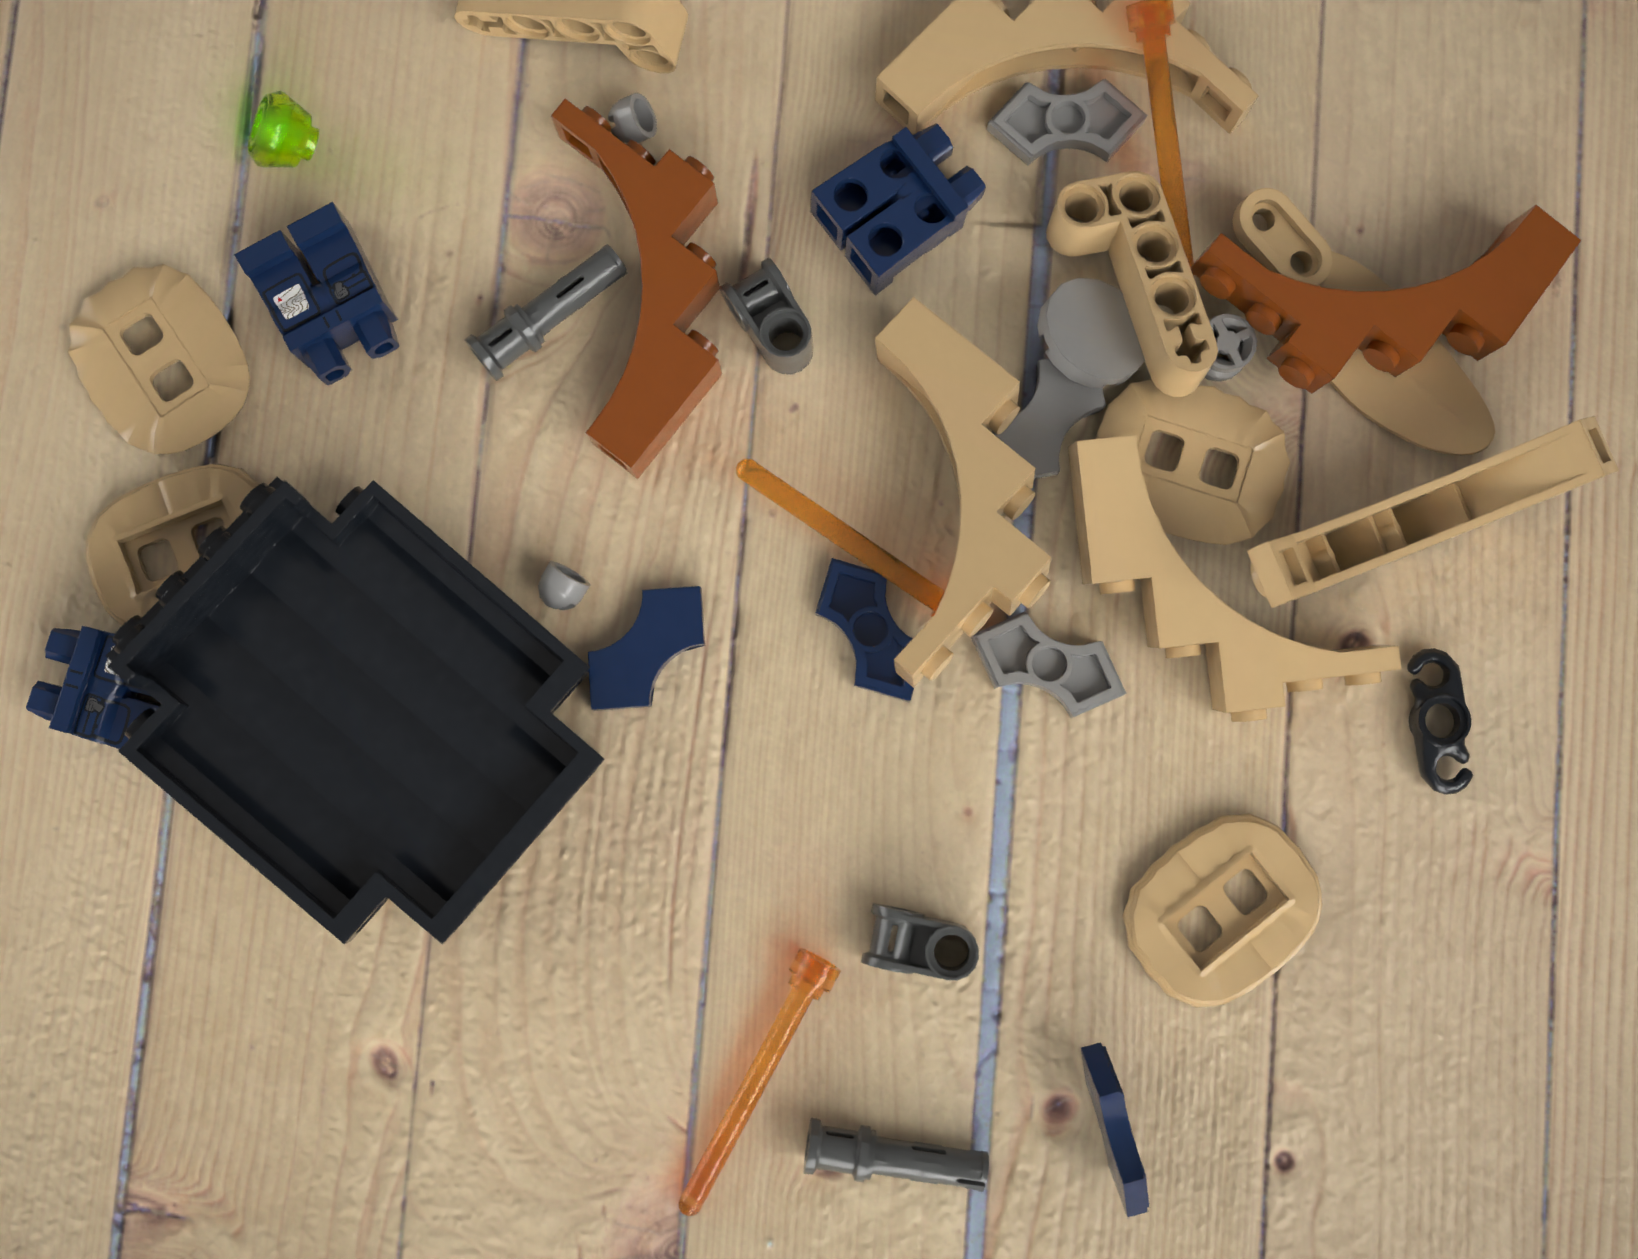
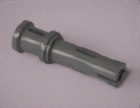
M606 244L602 249L567 275L561 277L555 284L521 308L517 304L514 307L510 305L504 310V318L480 336L476 337L471 334L465 341L490 375L498 381L503 377L502 370L528 350L537 352L541 349V344L545 342L543 336L574 312L585 306L586 303L614 282L625 276L627 269L615 251Z
M811 1118L803 1172L804 1174L813 1175L816 1169L847 1173L852 1174L854 1181L864 1182L865 1179L870 1180L871 1175L876 1174L924 1183L964 1187L983 1192L988 1177L989 1154L987 1151L964 1150L929 1143L879 1137L876 1130H871L870 1126L861 1125L858 1131L823 1126L820 1119Z

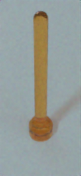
M1144 0L1126 7L1129 32H1135L1136 43L1143 44L1160 184L1191 268L1194 264L1166 45V38L1171 36L1170 25L1176 22L1173 0Z
M746 458L738 462L736 474L740 480L932 610L931 617L935 615L945 590L754 460Z
M800 948L788 970L792 973L788 984L792 989L679 1199V1210L685 1216H695L700 1212L812 1000H820L823 992L830 993L841 973L837 966L809 950Z

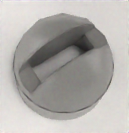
M634 93L620 99L612 106L609 112L608 121L616 125L612 128L611 133L624 143H627L629 140L639 143L654 137L656 134L657 122L654 111L648 100L640 93Z
M554 561L549 562L538 585L540 598L545 605L559 610L574 608L582 600L590 587V583L581 575Z

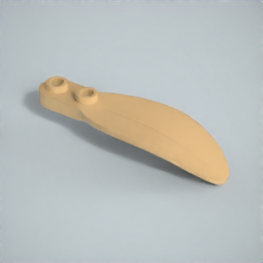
M1261 188L1250 193L1236 207L1232 218L1236 237L1251 255L1268 270L1297 281L1325 288L1349 291L1393 290L1360 263L1347 256L1333 252L1326 240L1284 193L1273 188ZM1254 214H1259L1266 219V231L1259 230L1254 226ZM1292 256L1300 258L1304 263L1303 274L1297 273L1292 269L1290 265ZM1439 339L1436 340L1421 362L1397 377L1371 366L1365 360L1363 352L1357 348L1336 378L1329 382L1363 416L1386 431L1418 447L1449 455H1473L1488 448L1494 439V421L1483 398Z

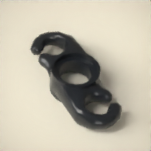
M1436 648L1422 649L1414 654L1407 664L1408 672L1416 675L1426 664L1435 663L1442 668L1443 679L1435 687L1426 685L1420 679H1414L1410 683V689L1415 698V705L1409 714V728L1414 737L1420 776L1433 791L1445 795L1456 794L1468 786L1473 778L1472 771L1462 768L1456 777L1445 780L1437 774L1436 766L1437 761L1443 756H1451L1461 764L1469 761L1470 754L1465 745V738L1471 728V714L1465 702L1459 665L1445 651ZM1435 704L1448 708L1454 718L1453 729L1444 738L1431 734L1425 723L1428 710Z

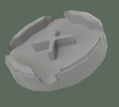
M1076 278L1061 284L1041 307L1037 323L1039 338L1044 334L1045 342L1049 347L1045 353L1051 363L1068 379L1088 388H1103L1107 384H1116L1115 386L1126 382L1145 361L1123 294L1118 288L1098 279Z

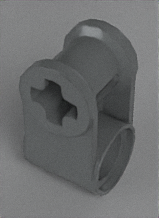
M770 258L761 262L760 270L732 286L729 283H725L720 286L721 294L742 329L745 332L747 331L766 363L774 371L781 374H795L809 365L813 356L811 326L795 301L782 273ZM785 332L794 333L802 339L796 348L789 351H781L775 348L772 343L778 335Z
M873 903L871 913L876 916L869 952L862 954L861 963L884 970L905 974L917 973L944 980H960L967 977L975 969L979 960V947L973 934L965 926L926 917L925 914L916 911ZM897 925L898 930L894 950L889 951L888 946L892 927ZM946 935L962 937L968 945L966 959L955 967H947L940 964L934 955L936 943Z

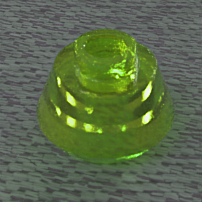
M276 91L266 94L257 109L248 142V154L256 165L262 168H294L301 159L310 161L319 138V129L311 126V114L285 92Z

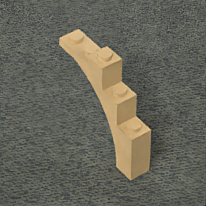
M954 0L877 76L875 101L914 135L926 128L944 111L965 97L994 83L1044 70L1069 68L1100 69L1135 75L1176 90L1190 97L1222 128L1231 134L1246 118L1259 95L1252 90L1251 83L1241 71L1233 67L1228 68L1211 52L1209 44L1202 35L1194 30H1187L1181 25L1191 4L1188 0H1114L1103 12L1097 8L1095 0H1034L1014 21L1010 18L1009 11L1001 0Z
M915 297L875 337L877 361L909 389L925 409L940 435L949 456L957 485L960 507V532L956 557L948 585L935 615L894 659L896 673L913 688L924 676L932 681L945 669L954 656V653L949 648L964 632L969 637H972L982 628L994 611L989 606L991 602L1009 616L1021 603L1028 609L1032 607L1051 584V580L1046 575L1049 572L1052 558L1005 519L1006 516L1011 520L1018 518L1029 506L1036 494L1031 490L1033 488L1036 468L991 433L994 431L998 435L1001 434L1019 413L1020 407L1017 404L1020 381Z
M1595 416L1579 419L1514 448L1391 498L1249 549L1247 552L1252 562L1250 567L1251 577L1256 589L1261 595L1267 597L1271 608H1274L1487 525L1615 473L1619 469Z
M1136 434L1081 440L1068 446L1082 584L1099 583L1100 595L1136 591L1134 579H1140L1147 647L1165 648L1166 658H1181L1202 655L1201 644H1205L1212 710L1231 713L1232 722L1264 720L1268 718V708L1286 707L1283 683H1286L1287 692L1313 691L1323 689L1322 678L1344 676L1345 685H1366L1382 682L1381 672L1401 670L1399 646L1370 645L1335 650L1308 646L1279 636L1251 622L1226 605L1209 590L1182 560L1165 534L1152 507L1142 475Z

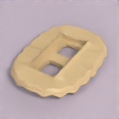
M165 264L152 268L133 267L122 278L108 282L100 292L85 298L80 315L69 324L71 344L68 353L77 367L79 380L88 390L91 402L102 412L107 423L121 434L126 443L151 454H173L186 451L220 432L235 419L245 404L249 393L250 374L244 352L222 312L209 295L187 273L175 270ZM152 316L163 332V339L144 353L134 355L123 338L124 331L144 317ZM183 362L193 377V385L173 400L164 401L153 384L154 377L172 364Z
M1152 379L1130 383L1118 397L1109 403L1103 421L1097 431L1096 439L1136 434L1143 479L1152 507L1165 533L1198 542L1228 545L1253 538L1274 517L1277 502L1284 491V480L1290 460L1285 449V432L1271 420L1267 410L1251 406L1240 396L1225 394L1215 386L1199 385L1193 393L1187 396L1172 397L1161 392L1155 386ZM1161 432L1181 440L1182 450L1174 471H1165L1150 466L1145 462L1144 457L1152 433ZM1210 449L1233 455L1237 459L1236 471L1232 484L1228 489H1221L1206 484L1200 479L1206 452Z
M210 464L185 469L153 480L118 497L98 514L86 539V560L90 578L105 611L121 626L133 616L139 615L143 617L158 601L155 594L161 584L171 575L151 581L142 562L141 551L147 546L168 540L178 565L175 572L181 570L185 573L201 556L198 553L199 547L194 536L196 528L213 520L222 519L227 529L243 512L240 509V505L244 498L259 483L241 468L222 464Z
M1249 813L1219 816L1208 825L1193 830L1185 839L1170 846L1166 853L1151 864L1144 876L1131 887L1129 900L1122 915L1127 931L1128 947L1138 958L1145 972L1157 982L1166 995L1195 1008L1225 1005L1264 982L1304 946L1314 933L1320 920L1323 906L1322 890L1317 873L1301 849L1279 826ZM1244 869L1249 870L1266 891L1265 900L1248 914L1240 913L1224 892L1226 882ZM1197 906H1203L1221 928L1220 936L1201 951H1196L1178 927L1179 921Z

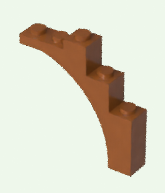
M565 98L551 115L560 139L605 173L618 192L633 222L641 259L642 296L640 318L634 346L625 371L610 400L585 432L595 447L638 479L722 375L719 359L715 357L719 352L715 345L693 329L688 335L684 333L720 289L717 271L714 269L717 265L714 259L705 250L692 242L687 247L684 246L718 204L715 184L712 182L714 176L705 165L694 157L688 156L683 160L670 149L654 166L656 163L654 157L643 146L634 140H629L627 144L623 143L610 133L612 127L597 111L589 106H585L581 111Z
M1534 205L1509 223L1485 253L1469 267L1445 278L1415 287L1389 291H1349L1325 288L1297 281L1268 270L1222 233L1202 252L1192 265L1191 271L1199 278L1202 287L1209 294L1229 301L1245 314L1247 322L1255 330L1265 335H1272L1279 341L1266 359L1278 367L1280 376L1287 383L1299 389H1306L1312 394L1336 378L1357 348L1363 352L1365 360L1371 366L1380 371L1389 372L1394 377L1421 362L1441 334L1447 337L1448 343L1456 351L1469 355L1477 361L1481 360L1508 343L1579 245L1581 239L1538 205Z

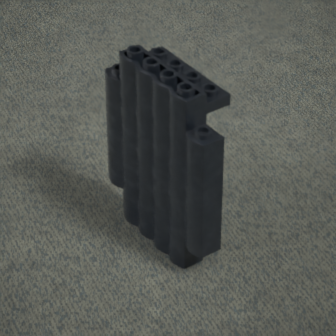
M276 477L269 485L261 483L252 489L240 505V509L243 511L240 516L227 529L221 526L211 532L198 548V553L201 556L185 573L179 570L169 576L158 588L155 594L158 601L143 617L136 615L130 618L113 636L112 642L116 645L106 655L111 661L107 667L124 682L143 688L162 704L156 711L152 708L146 709L133 720L125 731V736L129 740L118 752L343 944L352 941L388 899L437 941L444 944L604 762L605 759L553 715L589 674L590 667L374 480L364 490L360 486L352 489L338 504L335 512L339 517L331 523L314 509L307 499L287 481H282L279 477Z

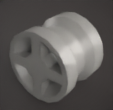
M1222 314L1215 316L1209 322L1217 342L1218 353L1227 355L1228 359L1226 360V358L1217 355L1215 362L1204 377L1218 382L1229 380L1237 375L1251 361L1257 347L1255 331L1247 320L1238 315Z

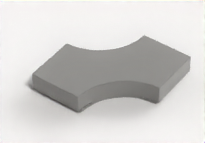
M1106 79L1101 80L1087 91L1071 95L1048 93L1026 82L988 122L987 130L1026 165H1030L1035 159L1045 153L1058 149L1084 150L1108 162L1141 127L1147 114Z
M1049 358L1039 360L1036 365V389L1031 401L1017 414L1013 422L1001 434L998 435L994 431L992 433L1036 468L1034 479L1058 475L1060 472V448L1066 433L1079 420L1096 414L1105 408L1103 389L1088 388L1068 379L1051 363Z
M1026 612L981 630L971 637L994 689L1012 684H1024L1040 688L1056 698L1066 709L1070 718L1127 694L1103 641L1084 645H1070L1058 642L1041 632Z

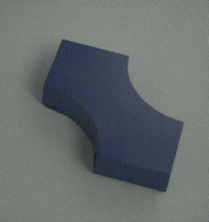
M832 558L815 615L834 624L849 641L856 660L855 687L910 702L914 688L896 673L894 659L913 638L906 635L897 626L888 610L885 597L887 574Z
M701 586L642 590L640 612L631 629L616 643L600 650L588 652L591 710L652 707L655 683L664 667L682 652L705 646Z
M1101 1042L1081 1047L1086 1085L1103 1137L1108 1166L1127 1218L1147 1213V1208L1150 1206L1146 1173L1131 1130L1124 1094L1109 1054Z

